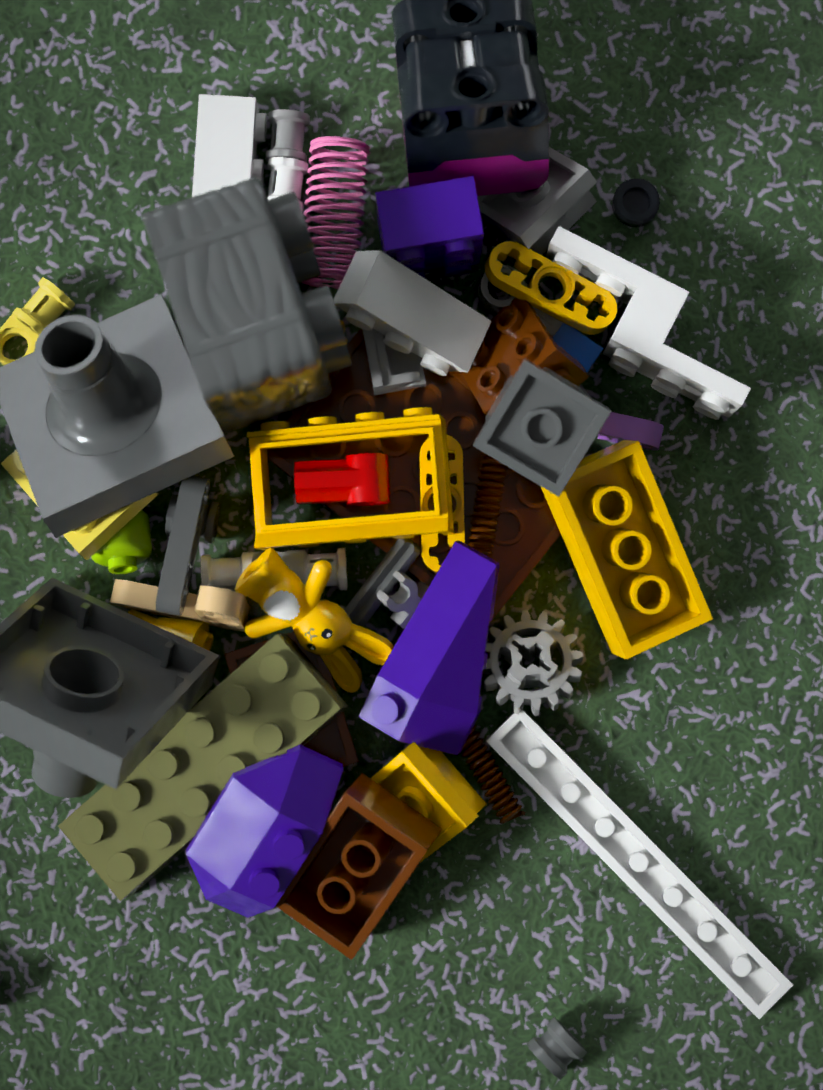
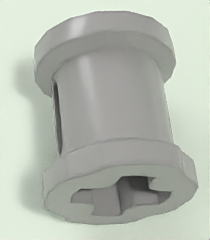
M288 109L268 112V122L272 124L271 149L266 151L265 156L267 162L271 157L294 158L307 162V156L303 152L304 127L309 125L310 116L301 111Z

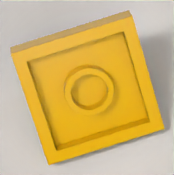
M415 742L409 744L370 778L442 828L420 862L468 827L478 817L477 813L487 804L441 751L417 746Z

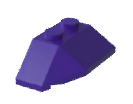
M297 745L288 749L285 754L267 758L233 773L186 849L187 858L205 899L247 918L274 909L323 833L343 772V764L305 746Z

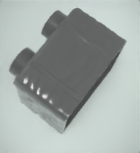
M257 178L240 181L235 185L225 186L219 190H212L186 198L177 203L164 205L141 214L201 394L225 434L289 412L309 402H316L331 394L332 387L328 373L352 366V361L346 346V337L328 286L326 285L300 294L297 283L321 275L313 251L315 250L295 191L268 200L262 181Z

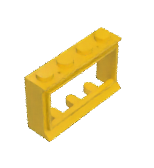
M419 407L403 410L402 418L385 419L383 412H366L356 414V422L337 424L336 417H315L308 419L307 427L290 428L287 421H273L261 423V431L247 432L256 533L254 548L265 551L268 548L274 549L275 547L286 546L316 547L320 543L332 542L362 543L366 542V539L388 537L408 539L414 538V535L441 533L445 536L454 535L445 419L440 414H433L432 408ZM429 434L435 510L272 524L267 449Z

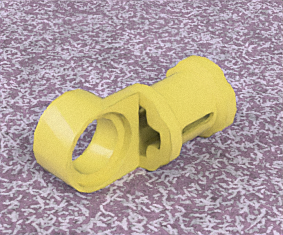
M44 277L38 282L40 288L22 309L16 308L0 328V363L3 366L15 361L6 358L3 353V346L9 338L14 336L25 338L28 342V349L24 356L33 353L36 340L43 329L57 320L65 309L71 311L75 306V303L62 290Z

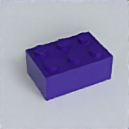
M474 176L375 192L378 229L383 253L426 279L425 273L444 270V276L446 277L465 275L472 272L471 265L480 264L484 232Z

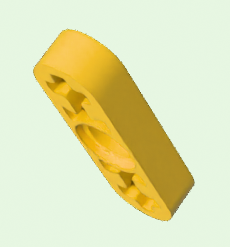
M506 241L498 244L486 261V276L495 287L520 300H526L533 307L582 333L589 335L599 334L616 317L617 303L614 296L608 290L517 242ZM508 256L516 259L514 267L518 271L513 270L508 276L501 272L503 264L500 261H504ZM532 266L538 270L529 281L527 288L522 283ZM546 276L558 279L563 286V296L557 300L546 299L539 291V280ZM574 289H576L580 294L575 299L577 302L569 310L564 306L572 297ZM592 301L600 304L598 312L603 315L597 316L594 321L586 317L588 309L585 306L590 305Z
M447 435L448 453L455 454V460H449L450 477L456 476L457 478L456 485L450 483L451 494L456 500L453 523L458 525L457 533L447 535L448 546L452 548L457 540L465 543L463 451L459 442L452 436ZM429 438L420 449L421 512L429 511L428 500L433 495V484L427 485L426 477H432L431 460L427 459V454H430ZM438 533L422 534V560L430 571L437 574L441 565H439L437 557H430L429 549L437 548Z

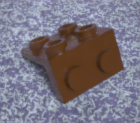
M514 298L510 305L502 308L491 319V324L469 372H461L486 415L510 375H515L524 358L542 369L544 367L549 368L577 386L589 377L583 365L555 343L532 305L526 300Z

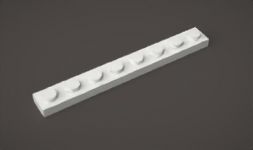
M523 710L519 714L513 713L486 740L518 775L758 1019L793 986L762 952Z

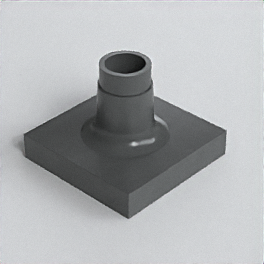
M162 294L99 323L82 315L61 317L43 329L36 340L33 353L0 367V406L41 517L55 538L234 457L222 428L203 399L184 340Z
M51 578L0 623V733L33 749L32 778L39 788L51 795L63 798L84 796L95 789L98 781L117 789L212 686L219 655L59 580Z

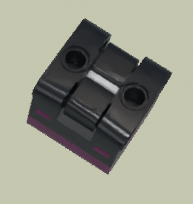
M402 0L397 3L393 8L392 20L409 187L474 176L477 196L529 191L542 186L549 176V109L544 76L539 69L537 29L532 0Z

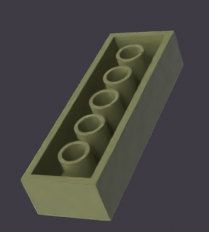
M277 633L189 710L117 789L105 784L59 824L58 827L119 901L135 894L188 847L233 773L267 758L285 754L288 749L297 745L304 746L349 706L288 634Z

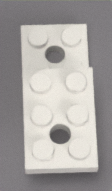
M558 226L549 244L546 258L608 290L614 296L617 304L619 300L628 304L603 352V355L611 358L608 363L609 366L627 376L634 377L637 371L653 380L651 387L668 397L676 398L678 393L696 401L693 408L712 419L718 420L721 414L729 418L743 405L751 389L750 387L663 344L689 291Z

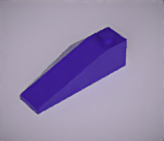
M459 540L455 541L380 670L360 711L359 718L397 741L408 744L415 742L417 746L454 755L461 753L481 710L482 696L479 695L482 672L486 669L488 652H485L489 622L493 620L500 563Z

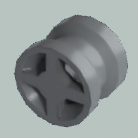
M555 1017L547 1023V1031L541 1037H533L527 1043L533 1054L559 1080L567 1074V1066L574 1059L581 1060L588 1053L584 1046Z

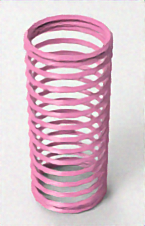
M324 136L317 137L310 142L309 152L313 156L308 160L311 167L308 168L307 173L311 177L306 182L310 187L305 192L309 198L304 203L308 207L304 211V215L307 217L305 220L306 224L313 221L325 225L315 227L307 225L309 232L323 235L312 237V242L321 246H335L314 247V254L323 256L316 258L318 266L334 267L319 268L321 275L318 277L334 278L337 280L330 281L315 277L302 283L319 288L327 285L323 283H334L336 285L327 286L339 289L350 265H330L323 262L351 264L352 260L349 259H353L356 250L353 249L359 248L362 245L360 241L354 238H359L363 235L360 230L355 228L361 227L364 224L357 217L363 216L365 212L357 207H361L366 203L360 198V196L366 194L365 189L360 186H364L368 182L361 176L368 173V170L363 165L369 162L366 157L370 154V147L365 142L349 137ZM345 146L361 151L339 152L321 147ZM318 159L324 163L314 164L313 160ZM333 159H344L347 160V162H340ZM353 160H364L360 162H348ZM324 167H347L361 170V172H338ZM317 169L325 173L315 175L312 173V170ZM328 177L349 178V179L359 180V181H362V182H341V183H340V182H336V181L329 180V179H325V178H328ZM315 179L324 184L313 185L311 181ZM323 188H345L360 192L338 193ZM316 190L324 194L311 195L310 192ZM325 199H347L359 203H336ZM314 200L326 205L312 206L309 202ZM323 209H341L354 211L358 213L337 214ZM310 211H315L317 213L324 215L312 217L308 213ZM324 220H344L355 222L356 224H335ZM322 230L346 231L356 234H333ZM324 241H341L353 244H331ZM324 251L343 252V253H350V254H354V255H342V254L332 255V254H329V253H325Z

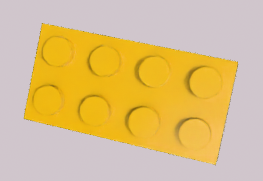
M622 440L583 458L559 497L541 486L612 654L627 660L713 620L639 441Z

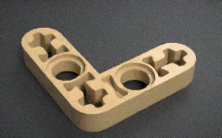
M115 579L110 599V604L175 619L204 621L209 626L234 631H245L250 607L245 596L241 593L218 587L200 586L198 595L188 593L182 615L176 616L156 611L158 586Z

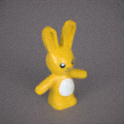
M268 548L243 571L235 586V592L256 601L266 613V615L248 621L245 624V633L248 637L258 638L292 626L300 645L307 651L321 656L331 675L342 689L351 693L358 691L362 683L361 670L343 645L374 664L384 665L394 648L393 644L387 638L353 624L345 610L337 603L320 600L332 574V566L328 561H317L304 584L300 577L286 565L273 548Z

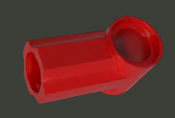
M362 453L348 455L344 460L294 462L296 503L347 502V505L373 506L391 503L389 455L384 453Z

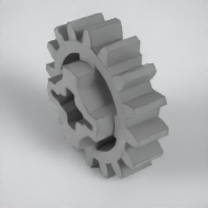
M522 610L521 621L517 623L509 615H506L503 619V631L492 626L489 629V638L493 644L486 643L485 652H488L486 669L483 670L482 674L490 676L484 681V689L486 692L495 689L499 690L496 697V703L499 706L506 703L509 699L514 701L515 714H519L524 705L531 706L534 716L539 715L542 703H547L553 711L558 709L559 701L557 695L560 694L570 699L573 696L574 689L569 682H580L582 671L573 666L582 663L583 652L571 651L577 644L578 637L576 634L562 635L565 627V622L562 619L553 626L547 624L548 614L545 611H542L537 621L531 620L528 610ZM523 635H537L536 637H527V638H521V637H520V636H523ZM556 647L563 661L562 672L558 670V665L551 661V656ZM500 653L504 655V660L511 665L505 678L498 664ZM534 656L539 658V667L531 664L527 669L522 667L523 658L527 661L532 660ZM533 687H540V688H542L541 690H537V691H525V690H524L525 688H533Z

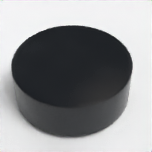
M639 178L629 179L620 184L612 199V209L615 217L622 224L629 227H642L650 223L655 218L660 206V197L657 189L650 182Z

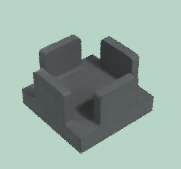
M524 358L515 375H510L488 411L486 422L475 439L473 446L559 497L609 417L611 410L588 396L587 391L549 368L544 367L542 369Z

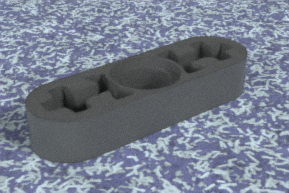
M193 475L181 482L156 597L157 612L181 616L184 611L209 498V478Z

